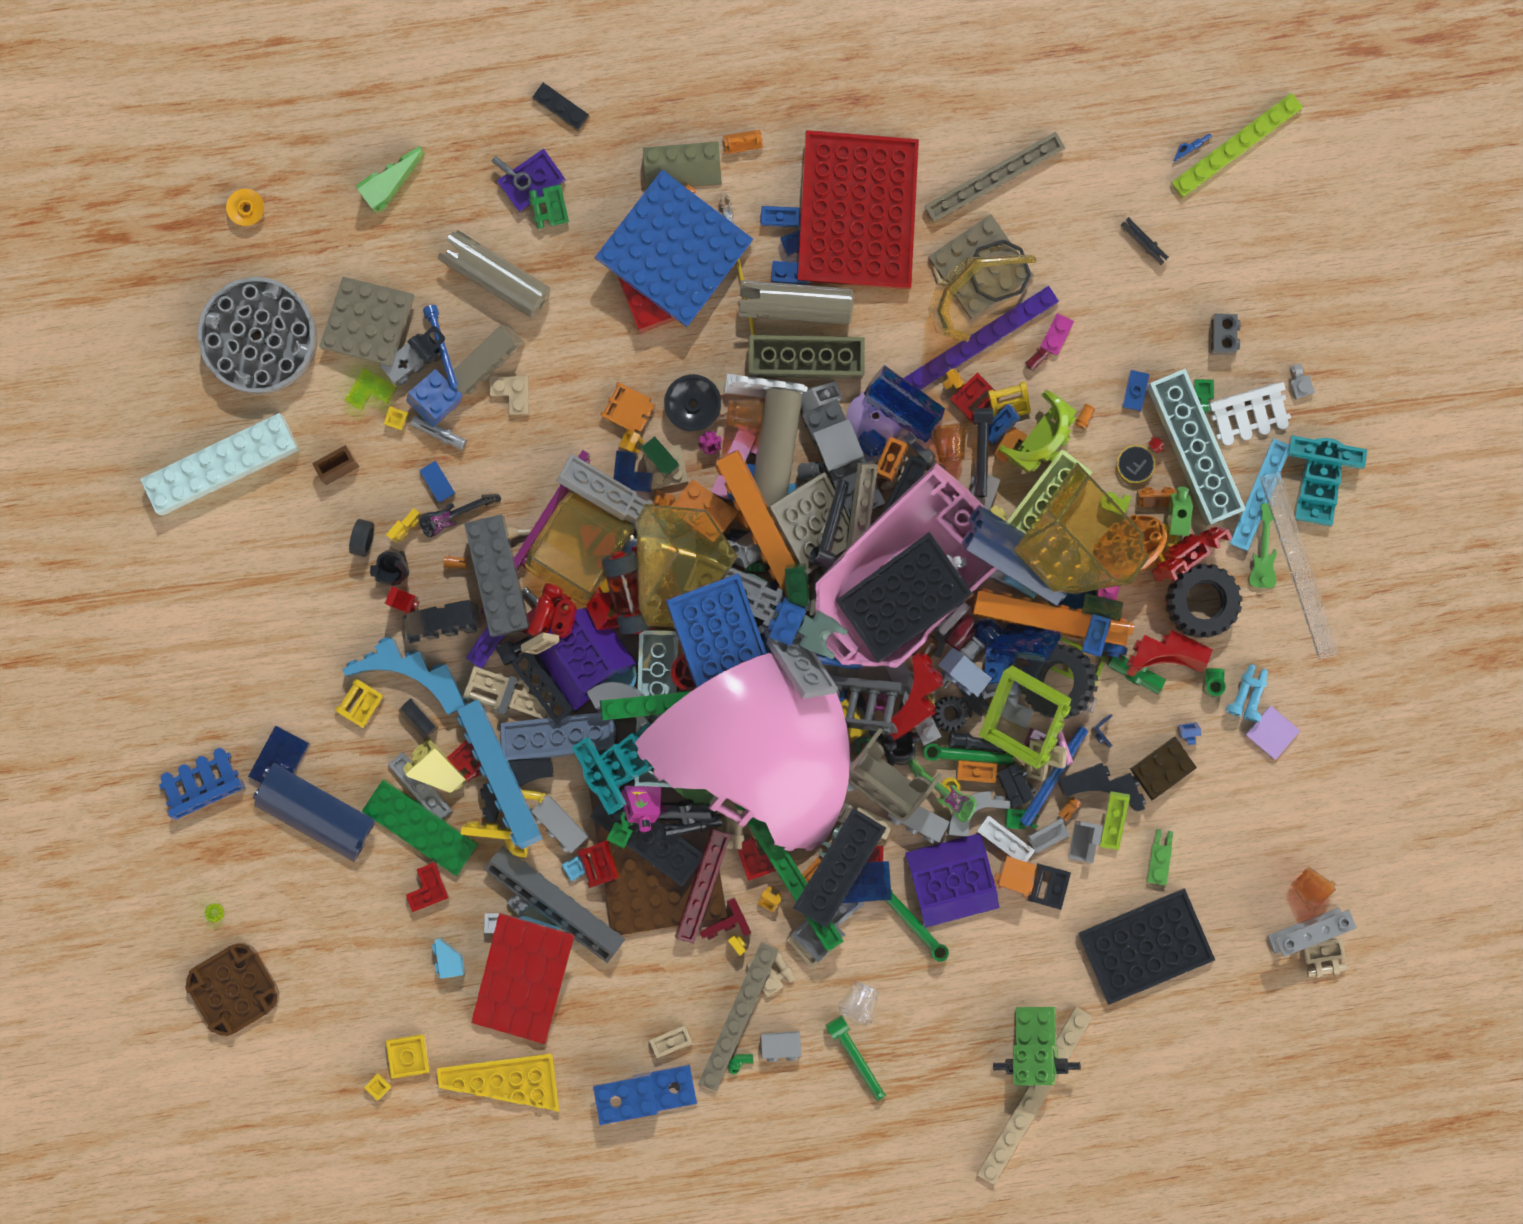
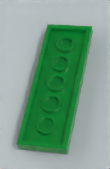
M382 779L362 809L363 813L373 818L376 822L455 876H458L479 845L467 835H461V831L385 779Z

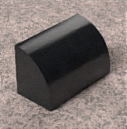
M412 698L399 709V713L423 740L439 728Z

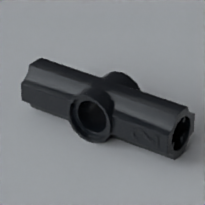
M685 799L678 803H660L658 818L660 820L680 821L681 824H691L695 821H714L717 810L709 809L710 803H694L691 799Z

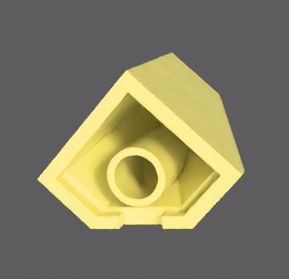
M430 737L413 751L411 763L407 762L403 767L408 777L450 793L453 790H458L465 781L463 774L446 758L447 756Z

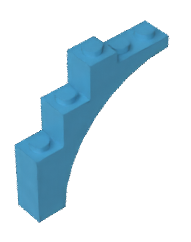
M385 637L379 640V644L375 646L376 654L374 652L368 653L363 656V660L359 662L357 660L350 661L346 664L347 667L343 668L345 676L348 677L366 671L387 670L414 678L436 696L448 715L457 712V709L466 705L449 665L439 663L433 666V670L430 671L422 652H416V650L406 653V657L403 658L396 640L393 638Z

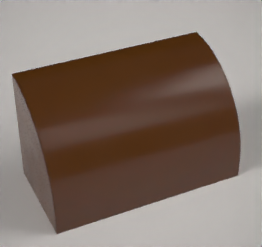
M346 445L312 463L319 478L326 485L360 467Z

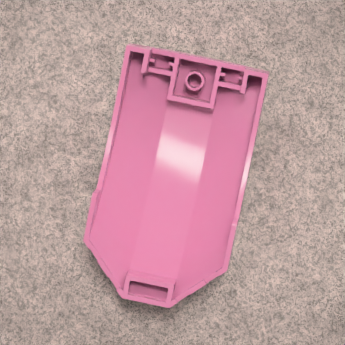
M937 463L896 500L816 582V612L819 610L832 617L848 630L846 636L834 632L827 637L826 641L827 648L835 654V657L842 665L862 664V666L883 665L898 667L925 643L928 634L944 619H940L884 661L878 663L835 601L878 570L880 566L889 562L892 559L891 557L900 554L928 532L933 535L942 550L946 552V555L952 556V558L960 556L961 559L966 558L967 566L956 568V570L972 592L997 570L994 566L966 550L961 543L972 528L968 519L978 505L984 506L964 485Z

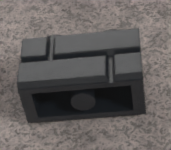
M1016 763L996 772L1006 797L1010 801L1011 808L1034 799L1033 794H1035V790L1031 783L1027 784L1025 779L1027 773L1023 765L1019 766Z

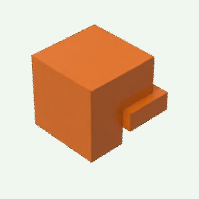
M1007 856L1001 863L999 873L996 872L993 876L995 885H997L996 888L1001 889L1003 887L1023 894L1022 897L1026 898L1032 892L1034 885L1032 881L1037 865Z

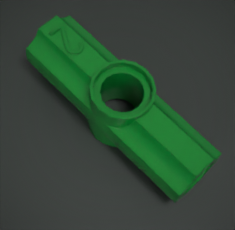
M1120 654L1119 658L1111 657L1107 667L1125 676V679L1136 685H1142L1153 693H1160L1166 679L1149 671L1148 667L1143 668L1134 676L1126 674L1129 667L1126 665L1128 658Z

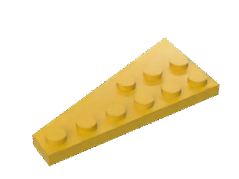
M553 1053L437 1068L439 1088L560 1112Z

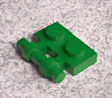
M560 184L541 188L543 196L540 197L537 196L536 190L529 191V203L533 208V221L536 222L537 229L544 228L543 220L549 219L550 226L569 222ZM545 202L547 213L542 214L539 204Z

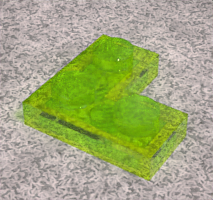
M363 368L344 401L362 411L371 395L388 404L397 387Z

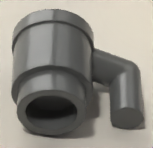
M817 461L800 463L797 470L798 477L802 482L806 483L820 473H826V467L823 462Z

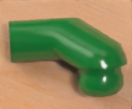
M736 1054L728 1064L729 1072L737 1074L743 1064H754L753 1054Z

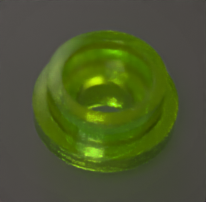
M212 903L205 909V917L210 922H219L224 917V908L218 903ZM213 909H216L218 911L217 916H213Z

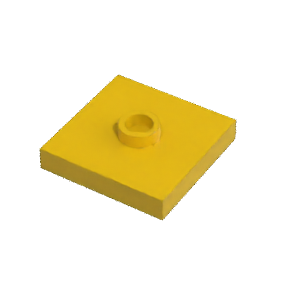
M425 1033L385 1040L391 1079L430 1073Z

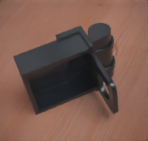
M432 326L424 334L417 333L411 337L407 343L416 352L419 359L426 364H431L441 359L438 347L445 341V336L436 326ZM432 332L437 333L439 336L437 343L430 336Z

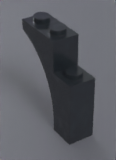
M552 758L509 762L519 787L533 780L554 777ZM483 784V788H480L481 799H485V807H482L483 819H486L487 823L496 822L500 812L495 804L497 797L495 793L491 794L487 784Z
M1103 763L1090 766L1058 780L1064 797L1086 791H1101L1109 794L1111 791L1129 794V805L1134 811L1139 812L1145 809L1144 804H1146L1143 794L1138 792L1137 786H1139V783L1135 776H1132L1131 773H1126L1109 780L1108 777L1111 776L1109 769Z

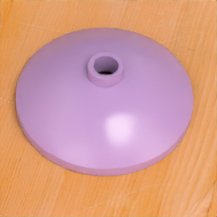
M868 390L853 399L849 405L846 419L850 420L858 442L866 446L879 447L886 445L889 437L896 438L903 426L904 416L901 405L894 396L882 390ZM874 413L879 415V418L876 420L872 418Z

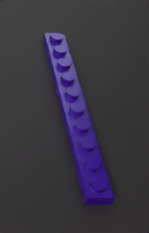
M1047 286L890 386V391L899 404L946 375L949 370L957 368L1056 305L1059 300L1050 286Z

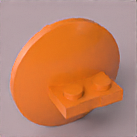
M1134 514L1120 522H1114L1111 524L1110 529L1099 539L1098 543L1095 544L1094 562L1105 575L1113 577L1126 576L1127 579L1147 569L1157 567L1162 562L1159 555L1167 541L1166 529L1160 520L1147 515L1137 516Z

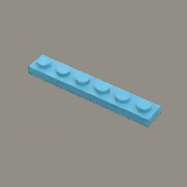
M1274 438L1272 439L1245 503L1246 510L1241 513L1233 532L1232 540L1229 542L1230 545L1248 551L1261 520L1262 509L1260 505L1262 503L1267 504L1287 458L1289 444Z

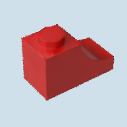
M391 586L384 604L405 613L417 611L420 602L417 601L419 597Z

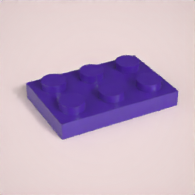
M544 148L513 169L515 174L524 172L530 176L532 182L528 190L520 191L517 189L512 175L506 174L497 180L519 213L530 206L529 191L536 190L537 196L540 197L543 196L541 188L561 185L566 181ZM525 176L520 177L517 184L523 187L528 184V179Z

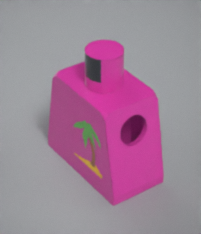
M625 786L621 794L627 803L623 806L627 821L639 823V830L641 832L650 831V823H654L660 814L661 787Z

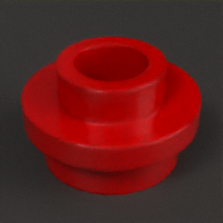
M1152 436L1148 444L1156 454L1163 453L1165 444L1159 437L1155 439Z

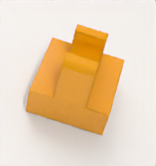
M955 368L946 373L949 378L942 383L946 390L953 386L959 389L966 384Z
M626 430L618 447L629 452L639 453L635 445L637 442L643 444L644 440L636 432Z
M769 886L764 890L757 904L774 913L781 901L782 894L781 892H778L776 896L771 894L772 887Z

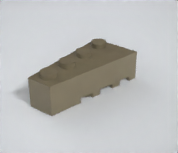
M499 326L453 370L458 383L456 389L462 395H470L477 389L476 386L481 381L484 382L488 379L495 369L499 368L526 343L511 326Z

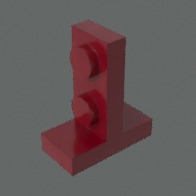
M735 897L728 900L733 915L700 930L699 933L702 939L707 937L710 940L718 936L717 932L723 929L727 932L735 928V923L737 922L744 936L751 933Z

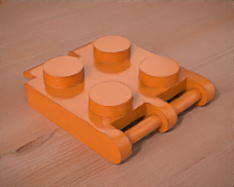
M617 382V387L612 397L608 398L609 402L600 416L627 430L642 432L647 423V420L642 418V416L650 417L655 405L650 402L651 398ZM621 388L622 390H621L619 396L617 397V399L615 400V397H616V395H617L619 389ZM612 403H613L614 405H613V407H612V409H611L609 415H607V413H608V411H609V409H610V407H611V405H612Z

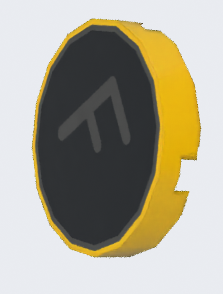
M1133 445L1127 447L1117 458L1118 474L1129 483L1144 482L1151 477L1155 470L1154 457L1143 446Z

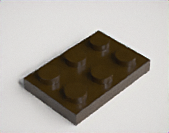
M1174 736L1129 769L1152 801L1197 767Z

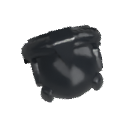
M394 549L382 552L377 557L376 565H371L370 575L375 578V581L382 584H391L392 586L401 584L408 578L410 573L405 553Z
M909 731L896 740H893L890 734L884 736L881 739V746L884 749V756L887 758V762L893 766L894 764L906 765L915 758V742H920L919 734Z

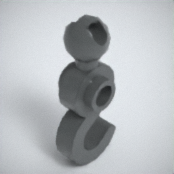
M910 432L903 437L907 444L919 455L918 458L929 463L928 466L930 468L936 464L934 459L936 455L929 448L925 450L916 442L917 439ZM938 464L946 471V467L944 465Z

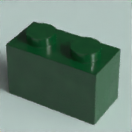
M806 563L786 565L785 578L788 602L797 606H808L810 598Z

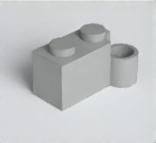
M752 531L735 542L725 540L720 545V552L729 556L733 564L744 568L760 559V552L762 550L759 545L754 544L751 538Z

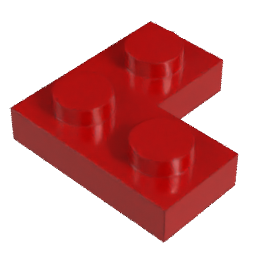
M754 838L743 841L742 849H737L748 881L776 871L766 854L760 856Z
M436 862L417 869L423 888L406 894L412 912L449 898Z

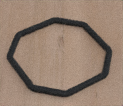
M1000 240L978 247L968 264L976 292L993 302L1023 293L1031 277L1023 249L1007 240ZM1004 243L1020 251L1027 277L1019 291L994 298L979 290L972 265L979 251Z

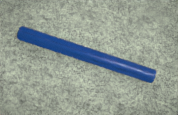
M1082 726L1078 727L1067 745L1071 757L1074 756L1088 733V730ZM1053 767L1020 820L1022 824L1030 826L1066 767L1062 769Z

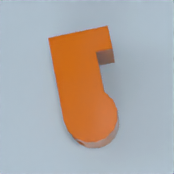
M1013 426L1005 434L995 451L996 459L999 462H1007L1009 459L998 451L999 447L1003 445L1006 448L1013 449L1017 442H1024L1027 434Z

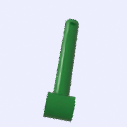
M932 743L926 744L922 749V756L928 761L948 759L1002 764L1007 767L1013 765L1014 758L1008 752L997 753L944 748ZM929 747L936 749V755L933 758L927 755Z
M887 888L880 895L882 901L884 900L928 947L934 960L938 962L945 961L949 956L948 948L944 944L939 943L897 898L893 893L894 890ZM938 947H943L946 951L945 956L942 958H937L934 954L935 949Z
M840 1015L827 1023L825 1026L834 1040L838 1038L875 1100L879 1101L884 1098L886 1094L848 1034L850 1028L843 1016Z

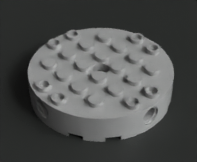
M249 277L230 282L210 298L200 316L198 341L201 355L206 365L218 379L243 392L267 394L280 391L292 385L305 373L315 354L317 331L309 307L297 293L278 281L263 277ZM256 331H261L262 337L259 340L253 339V334Z

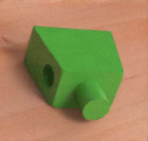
M1178 487L1177 494H1170L1166 514L1170 535L1189 536L1193 505L1191 497L1188 495L1189 489L1186 487Z

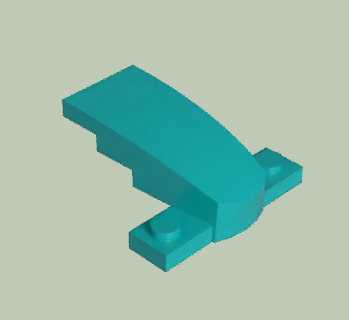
M1292 435L1289 441L1288 456L1306 459L1297 496L1294 520L1332 527L1335 506L1338 502V489L1341 484V466L1364 469L1367 449L1343 445V443L1331 438H1317L1315 440Z
M654 722L648 723L636 733H631L619 744H614L601 756L590 737L584 738L572 747L583 768V776L587 785L598 795L608 815L613 814L627 804L618 787L653 768L647 759L642 761L637 754L639 748L635 742Z

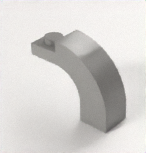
M616 682L603 683L587 691L596 709H600V700L645 696L640 690L631 685ZM652 715L638 716L636 719L640 726L644 727L652 722L650 719Z
M990 791L977 792L970 795L977 802L974 813L984 807L1010 808V801H1005L1006 797L994 796L993 800L991 799ZM952 812L948 825V835L968 836L971 818L967 822H961Z

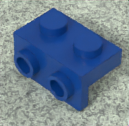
M784 597L783 602H778L775 613H777L775 620L771 619L767 630H770L769 638L791 646L806 609L789 603L788 599Z
M1005 645L986 647L985 673L992 678L988 684H999L1003 671L1013 666L1015 662L1014 652Z

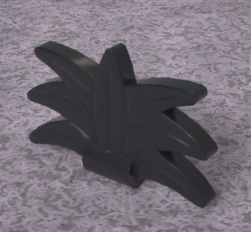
M959 688L960 692L964 695L961 698V702H967V712L970 718L972 717V709L982 717L980 706L988 712L989 707L986 699L983 698L982 692L978 697L973 693L969 696Z

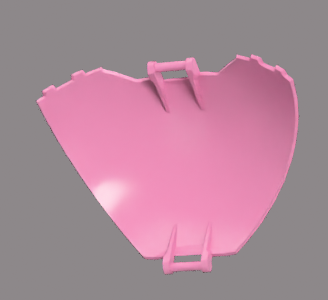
M771 653L743 662L705 682L670 707L635 742L639 748L637 754L642 761L648 760L655 769L653 774L660 781L664 779L674 789H707L715 795L709 809L717 810L735 820L741 827H744L752 817L766 822L775 841L774 845L783 846L784 850L793 851L795 848H804L805 851H812L814 848L820 847L838 820L845 800L849 779L850 751L847 725L837 693L802 699L776 657ZM727 798L746 810L740 815L722 805V803Z

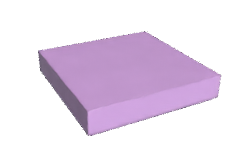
M1269 706L1261 715L1260 723L1255 722L1245 735L1272 759L1276 760L1300 730L1272 706Z

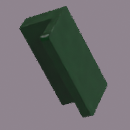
M655 436L645 445L642 444L640 446L642 452L665 478L680 466Z

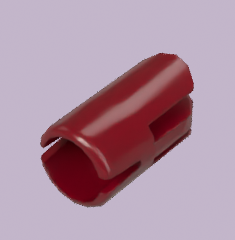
M969 615L962 616L944 641L959 651L976 629V623Z

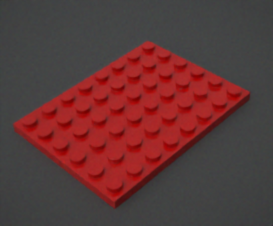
M806 130L797 281L911 289L919 139Z

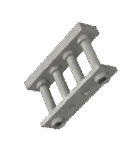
M1338 907L1271 933L1267 937L1274 954L1281 952L1283 957L1357 928L1350 910L1342 912Z

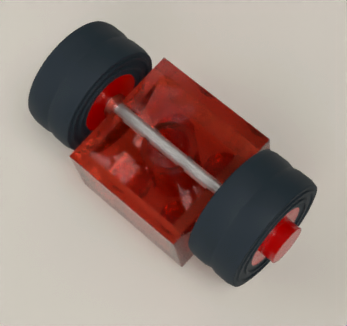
M618 551L602 559V566L615 614L623 613L617 617L620 633L638 634L652 627L654 622L650 608L657 605L659 599L650 566L639 567L634 551Z

